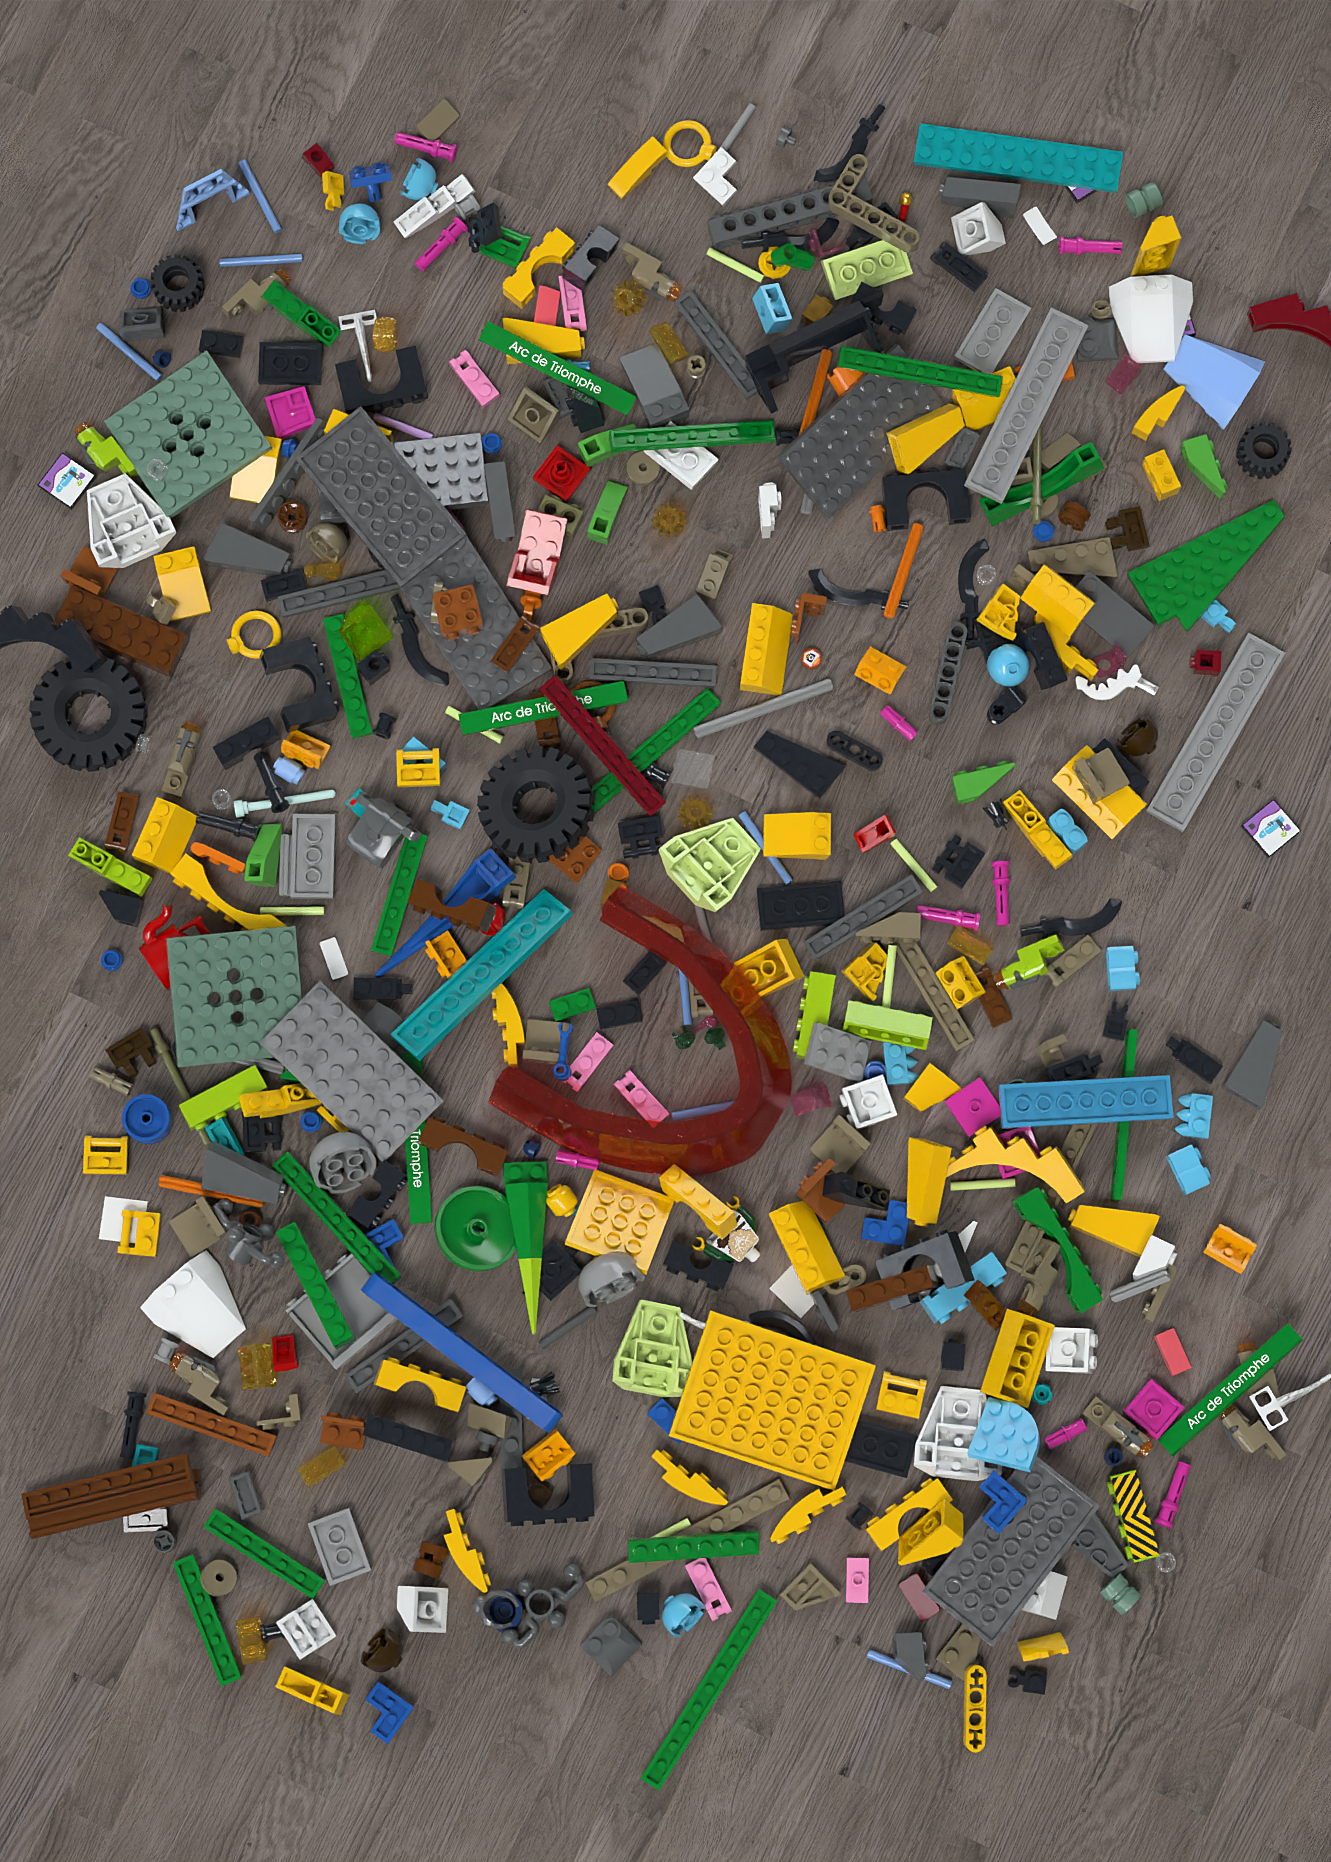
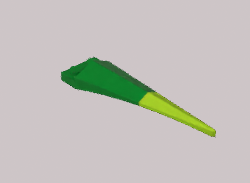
M546 1161L503 1163L504 1190L521 1270L531 1332L534 1335L537 1323L548 1187Z

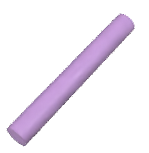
M375 413L373 421L420 439H431L434 437L431 433Z

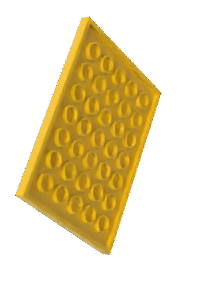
M710 1310L669 1436L835 1491L876 1365Z

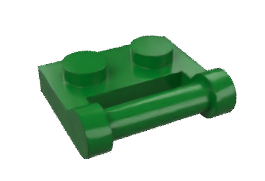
M501 226V234L520 242V246L500 238L487 246L482 244L479 254L516 269L531 243L532 236L527 234L524 236Z

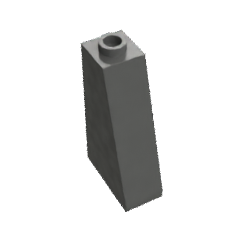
M946 177L945 184L941 183L938 196H942L941 204L969 209L981 202H985L994 215L1013 219L1021 184Z
M505 461L484 464L494 537L499 539L500 543L512 541V537H515Z
M221 523L203 559L209 567L268 576L288 573L293 563L289 553L224 523Z
M696 594L636 638V649L642 656L646 655L648 659H652L718 635L722 632V626Z
M1263 1020L1222 1086V1089L1257 1110H1260L1265 1103L1282 1031L1278 1029L1279 1026L1270 1020L1267 1022Z
M211 1141L206 1152L202 1189L277 1204L280 1197L285 1196L287 1185L283 1184V1175L217 1142Z

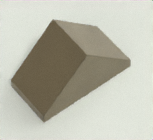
M493 1458L448 1462L449 1468L474 1487L492 1465Z

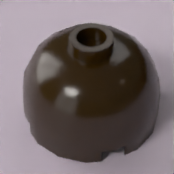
M1146 714L1143 715L1144 719L1136 718L1122 731L1121 734L1125 735L1122 740L1117 739L1116 745L1128 755L1136 757L1142 756L1145 753L1150 754L1157 747L1155 743L1158 740V729Z
M386 1627V1630L381 1628L367 1644L370 1646V1649L367 1653L363 1651L360 1660L362 1665L375 1672L383 1673L392 1667H398L402 1661L401 1654L403 1650L399 1636L388 1627Z

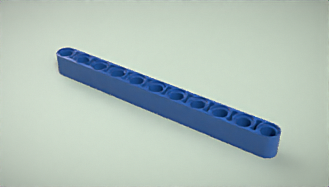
M373 1272L361 1288V1291L546 1432L551 1433L563 1417V1414L557 1408L380 1274Z

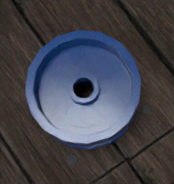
M142 1094L132 1098L126 1104L122 1112V1123L125 1131L135 1141L153 1145L163 1141L169 1135L173 1126V1116L168 1106L160 1098ZM146 1116H149V1117H150V1121H149V1122H146V1119H145Z

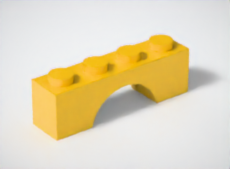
M557 227L553 232L549 231L543 238L544 242L539 247L533 248L526 262L522 261L516 268L517 272L512 277L508 276L503 282V294L521 309L535 296L532 276L536 269L546 263L563 265L576 250L575 242Z
M675 1164L659 1177L663 1192L676 1203L682 1201L689 1205L701 1217L707 1228L722 1240L738 1226L734 1211Z
M388 1357L387 1360H381L373 1385L396 1392L403 1384L409 1381H420L426 1384L433 1392L436 1406L454 1412L459 1411L466 1387L461 1385L462 1381L451 1377L449 1381L441 1379L442 1374L430 1370L428 1374L420 1372L421 1367L409 1364L408 1367L400 1365V1360Z
M929 1478L920 1485L922 1489L916 1494L912 1490L903 1497L904 1502L897 1506L894 1503L885 1510L887 1514L881 1519L876 1516L867 1523L869 1527L865 1530L880 1551L899 1539L898 1524L906 1511L918 1507L930 1511L943 1499L948 1502L953 1500L938 1478L934 1481Z

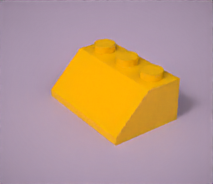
M1010 366L992 373L993 375L1003 376L999 398L959 390L952 391L951 399L954 405L959 406L963 413L964 427L976 431L995 423L1016 380Z
M1047 565L1042 566L1020 598L1069 637H1071L1096 604Z
M157 797L132 856L139 862L170 874L182 859L195 829L196 817L198 816L174 803Z

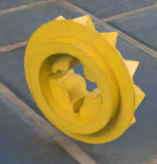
M770 247L768 252L761 253L758 262L759 269L764 276L770 277L773 280L775 278L782 279L783 276L789 273L791 268L784 265L773 270L772 264H769V262L772 263L771 252L779 247Z

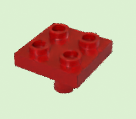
M557 445L532 479L567 503L590 473L591 468Z

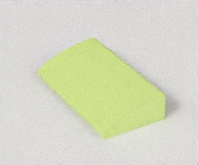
M884 240L821 260L827 282L835 300L855 294L861 282L876 287L913 274L907 253Z

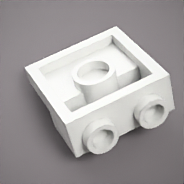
M765 483L763 486H759L758 502L762 538H770L771 531H774L777 510H781V492H777L775 483Z
M883 1075L842 1089L843 1094L839 1095L842 1106H847L850 1113L846 1115L848 1123L855 1127L856 1131L897 1116Z
M1054 1327L1046 1352L1045 1371L1092 1374V1369L1097 1367V1357L1093 1356V1347L1098 1345V1336L1094 1334V1330Z

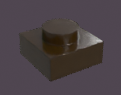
M534 1480L528 1489L531 1501L541 1509L553 1493V1491L537 1480Z

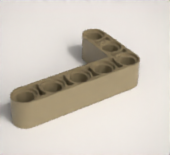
M854 155L849 160L829 194V209L903 252H914L918 247L920 239L918 231L854 196L867 173L868 160L864 155ZM855 164H860L863 166V168L858 170L855 169L853 166ZM850 181L853 185L845 186L843 182ZM840 198L843 202L835 203L833 199ZM858 208L861 212L853 213L851 209ZM876 218L879 222L871 223L869 219ZM894 228L897 232L891 234L887 229ZM912 238L915 242L909 244L905 239Z
M642 608L617 611V618L595 639L642 631L648 625V614ZM636 616H642L644 621L642 623H635L633 619ZM620 619L624 624L621 627H615L612 624L613 621ZM550 652L554 675L557 676L564 686L569 685L573 680L571 662L560 670ZM565 670L569 673V676L567 678H560L558 673Z

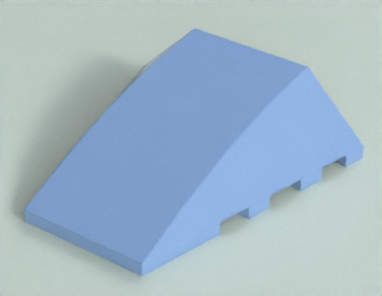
M220 169L183 188L176 229L180 231L195 223L196 220L191 207L223 190L227 192L232 203L251 193Z
M1184 335L1175 361L1167 362L1163 370L1179 386H1185V390L1191 395L1190 397L1195 402H1198L1205 409L1208 416L1212 417L1218 423V426L1224 430L1259 376L1265 361Z

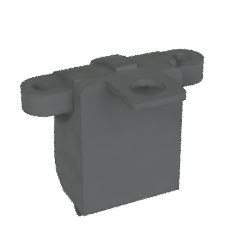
M360 792L355 800L366 809L349 834L345 844L372 864L383 869L404 836L413 842H417L422 834L411 826L412 820L408 817L411 812L396 801L388 803L384 799H373L366 793Z

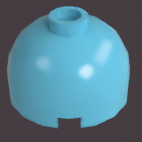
M419 157L416 159L419 162L418 165L413 164L403 183L404 186H407L405 192L402 190L400 192V195L411 200H421L425 196L427 197L429 193L433 194L438 186V183L435 182V169L431 164Z
M350 205L340 215L339 233L344 236L346 241L354 244L366 243L365 239L370 238L373 241L380 234L379 217L376 211L368 205Z
M1004 644L991 652L987 661V669L991 678L996 683L1011 687L1019 685L1026 679L1030 670V662L1023 649L1014 644Z
M678 1594L675 1597L672 1595L664 1603L665 1608L662 1613V1621L675 1638L681 1637L682 1635L679 1632L684 1629L687 1632L691 1630L704 1614L701 1609H705L706 1606L692 1594Z

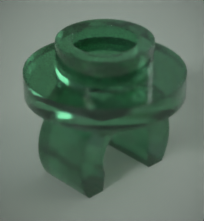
M681 1026L683 1033L677 1036L673 1032L672 1036L675 1040V1045L679 1049H687L693 1045L695 1034L692 1031H688L685 1026Z
M713 1027L706 1032L704 1040L707 1044H714L718 1050L726 1046L722 1039L725 1035L723 1028Z

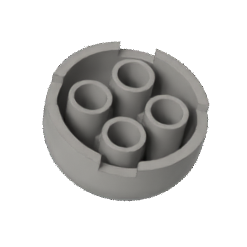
M338 1132L325 1137L315 1146L310 1156L309 1166L318 1188L321 1187L329 1190L330 1193H345L361 1186L360 1180L365 1179L369 1174L373 1175L376 1169V1158L369 1143L363 1137L351 1132ZM340 1168H344L348 1179L355 1182L346 1185L341 1184L344 1178Z
M610 1252L599 1257L595 1256L583 1268L579 1276L578 1287L586 1306L596 1307L597 1302H607V1304L614 1302L634 1291L639 1280L640 1282L644 1281L645 1276L637 1267L636 1260L631 1255L624 1252Z

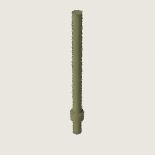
M1042 422L1033 439V498L1030 500L1033 524L1041 523V510L1043 509V499L1041 498Z
M158 1028L152 1029L150 1033L156 1044L155 1049L158 1055L162 1056L183 1102L191 1099L169 1053L170 1048L167 1042H164ZM205 1128L198 1131L204 1146L209 1145L211 1139Z

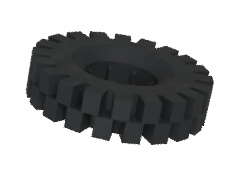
M105 657L107 661L92 674L83 672L71 658L67 663H64L62 660L54 665L55 670L52 672L47 670L41 677L43 682L41 685L36 684L32 693L34 700H30L29 711L32 714L30 723L35 732L34 735L49 756L51 755L56 762L63 766L65 764L68 765L70 769L81 771L83 768L87 769L88 772L99 771V767L103 766L105 769L115 766V761L119 759L124 761L130 756L129 751L132 748H137L141 742L139 738L141 733H145L147 725L145 717L148 716L143 692L130 672L122 665H117L110 658ZM96 694L97 697H104L109 702L107 704L108 708H111L110 719H107L106 726L98 732L96 730L93 734H83L81 731H74L69 726L71 721L67 718L68 710L72 708L71 704L80 696L84 697L83 695Z
M532 746V752L530 753L527 752L526 748L516 750L517 757L511 759L509 754L500 760L503 766L497 768L494 765L488 772L491 779L489 781L483 780L480 790L483 796H478L477 806L481 811L478 812L480 823L492 843L500 851L503 850L506 856L514 860L518 857L521 862L532 863V859L536 858L538 863L549 862L550 855H554L558 859L566 855L563 850L568 846L573 850L580 844L577 837L580 835L585 838L590 829L587 822H593L595 814L592 808L595 805V795L591 790L593 788L579 764H576L574 759L566 753L562 755L559 750L551 747L546 752L543 746ZM538 788H547L551 793L555 792L558 798L556 800L557 808L548 820L537 824H527L523 819L521 821L518 819L517 813L519 810L517 806L520 799L527 792Z

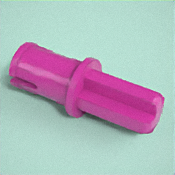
M889 705L881 711L880 715L894 727L893 730L897 729L909 742L917 735L918 731L905 721V717L902 718Z
M561 1149L557 1152L556 1163L574 1166V1169L583 1167L597 1170L599 1167V1159L580 1155V1152L573 1153Z
M1080 1418L1066 1427L1061 1426L1060 1430L1045 1437V1444L1049 1449H1052L1065 1441L1070 1442L1071 1438L1086 1432L1087 1427Z

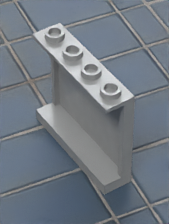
M353 1254L342 1256L337 1261V1267L333 1270L329 1268L322 1275L356 1340L336 1350L305 1290V1294L300 1299L295 1297L287 1304L289 1308L286 1310L337 1371L398 1320L361 1291V1288L371 1275Z

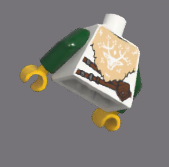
M733 1196L737 1204L731 1206L727 1202V1207L734 1211L738 1226L723 1240L712 1233L706 1240L709 1243L707 1245L701 1237H696L702 1241V1245L700 1247L692 1245V1247L697 1251L703 1250V1253L711 1258L714 1256L717 1260H724L729 1263L734 1260L740 1262L744 1257L754 1262L760 1256V1252L754 1248L755 1244L759 1241L756 1235L758 1229L755 1218L744 1206H740L738 1197Z

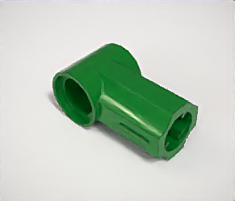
M787 243L771 252L772 263L777 267L785 265L809 271L814 264V256L811 252L796 249L791 243Z

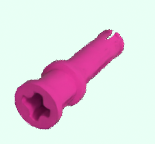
M400 131L397 132L395 137L396 145L430 153L433 158H444L449 160L450 163H454L458 151V145L456 144L451 146L442 143L441 140L433 142L401 133Z
M455 217L453 219L454 222L446 230L443 229L440 233L441 236L414 262L422 272L449 245H454L456 239L463 232H467V226L459 218Z
M1060 236L1058 252L1059 254L1076 253V255H1080L1083 252L1121 254L1122 241L1083 240L1081 237L1075 239Z
M994 861L991 862V866L994 871L992 884L995 886L996 926H1009L1008 886L1011 883V879H1009L1008 866H1010V862Z
M918 904L916 908V913H921V919L954 924L956 928L966 927L972 928L976 932L978 931L981 913L971 914L963 912L961 909L955 912Z
M1178 1461L1167 1496L1160 1503L1162 1507L1158 1518L1154 1520L1155 1524L1173 1529L1172 1522L1176 1512H1179L1178 1502L1192 1467L1191 1465Z

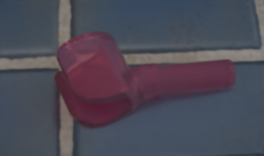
M708 1016L700 1025L688 1032L690 1035H693L705 1027L711 1031L718 1025V1021L714 1017Z

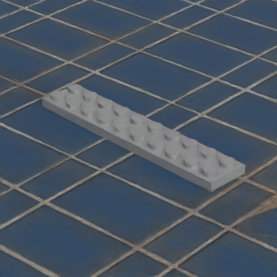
M1050 308L964 484L965 487L1002 504L1088 328L1087 324Z
M1251 633L1247 634L1146 810L1147 813L1181 832L1185 830L1284 657L1285 652Z

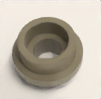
M1105 300L1094 302L1091 308L1092 316L1098 319L1107 318L1112 313L1111 306Z

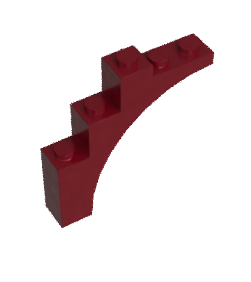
M1295 293L1249 307L1247 316L1253 332L1269 329L1301 332L1320 340L1331 348V311H1329L1327 305L1304 312V302Z

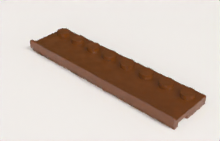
M182 1454L21 1494L26 1520H28L30 1529L29 1537L31 1539L199 1499L197 1497L189 1454Z

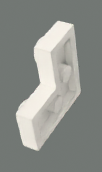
M721 147L693 178L724 207L738 192L723 178L737 162Z

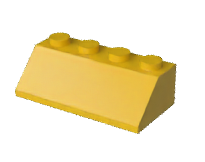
M1160 216L1152 222L1140 247L1130 277L1146 276L1170 268L1181 240L1173 216Z
M752 603L740 690L782 695L793 614L775 606Z
M1086 745L1057 773L1052 781L1113 839L1126 828L1147 803L1129 786H1126L1093 804L1072 770L1075 761L1081 758L1086 760L1096 754Z
M804 1201L785 1205L769 1213L772 1225L806 1295L846 1277L815 1212Z
M1007 1309L980 1392L1028 1408L1055 1325Z

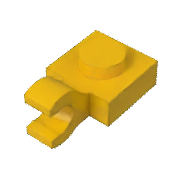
M326 171L322 173L323 193L328 194L325 208L334 211V207H341L340 197L344 195V179L341 174Z

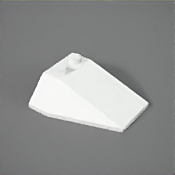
M1174 275L1129 277L1110 286L1109 302L1112 314L1133 364L1174 362L1193 304L1192 282Z
M126 474L87 490L90 545L99 567H127L162 551L176 534L170 518L166 517L160 506Z
M207 1250L184 1264L160 1285L140 1307L155 1325L212 1358L217 1356L246 1330L221 1266Z
M940 1387L915 1444V1467L933 1477L971 1481L987 1479L993 1471L998 1475L1002 1474V1465L969 1458L967 1454L987 1403L985 1393L976 1389Z

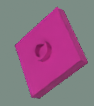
M980 1077L944 1101L967 1137L1001 1115L1000 1106Z
M1151 1378L1124 1409L1123 1413L1152 1438L1158 1440L1185 1407Z

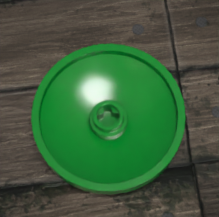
M482 1186L465 1187L452 1193L439 1208L434 1225L436 1241L442 1253L458 1267L474 1272L493 1270L503 1265L515 1252L516 1244L507 1199L499 1192Z

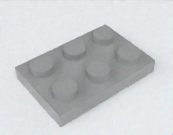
M814 1023L804 1065L855 1082H862L871 1041L820 1023Z
M350 1508L308 1523L330 1586L372 1571Z

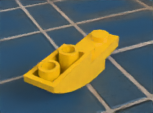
M1037 612L1033 620L1034 624L1045 623L1063 669L1069 675L1076 669L1092 681L1099 671L1096 668L1097 665L1090 659H1084L1075 647H1069L1067 644L1071 637Z
M1020 790L1003 802L1031 844L1042 857L1049 861L1055 870L1072 858L1071 852L1049 828L1046 820Z
M501 983L492 992V999H496L497 1007L493 1008V1020H497L498 1026L506 1025V1028H502L503 1041H507L508 1049H504V1062H508L509 1068L518 1067L517 1046L525 1045L523 1027L517 1007L511 995Z
M302 1083L284 1085L278 1090L241 1094L239 1097L244 1117L260 1115V1118L273 1117L322 1104Z
M656 1450L651 1456L667 1471L662 1479L678 1491L691 1498L714 1505L725 1506L728 1503L726 1500L727 1495L719 1487L716 1490L709 1485L711 1480L703 1473L698 1475L695 1472L689 1479L687 1477L689 1472L680 1464L676 1467L670 1461L673 1458L666 1451L662 1450L660 1453Z
M843 1487L825 1496H822L818 1489L799 1501L780 1520L770 1537L771 1543L776 1541L777 1544H780L789 1539L788 1534L796 1531L799 1534L809 1529L807 1524L811 1523L808 1514L811 1513L812 1516H815L824 1511L823 1506L831 1503L833 1507L843 1502L842 1497L846 1495Z
M456 1509L446 1511L452 1533L444 1535L453 1559L463 1574L483 1593L489 1592L488 1587L491 1586L488 1573L484 1574L481 1567L485 1565L482 1552L477 1553L476 1549L467 1550L470 1542L467 1533L463 1534L461 1526L464 1525L461 1512L456 1513Z

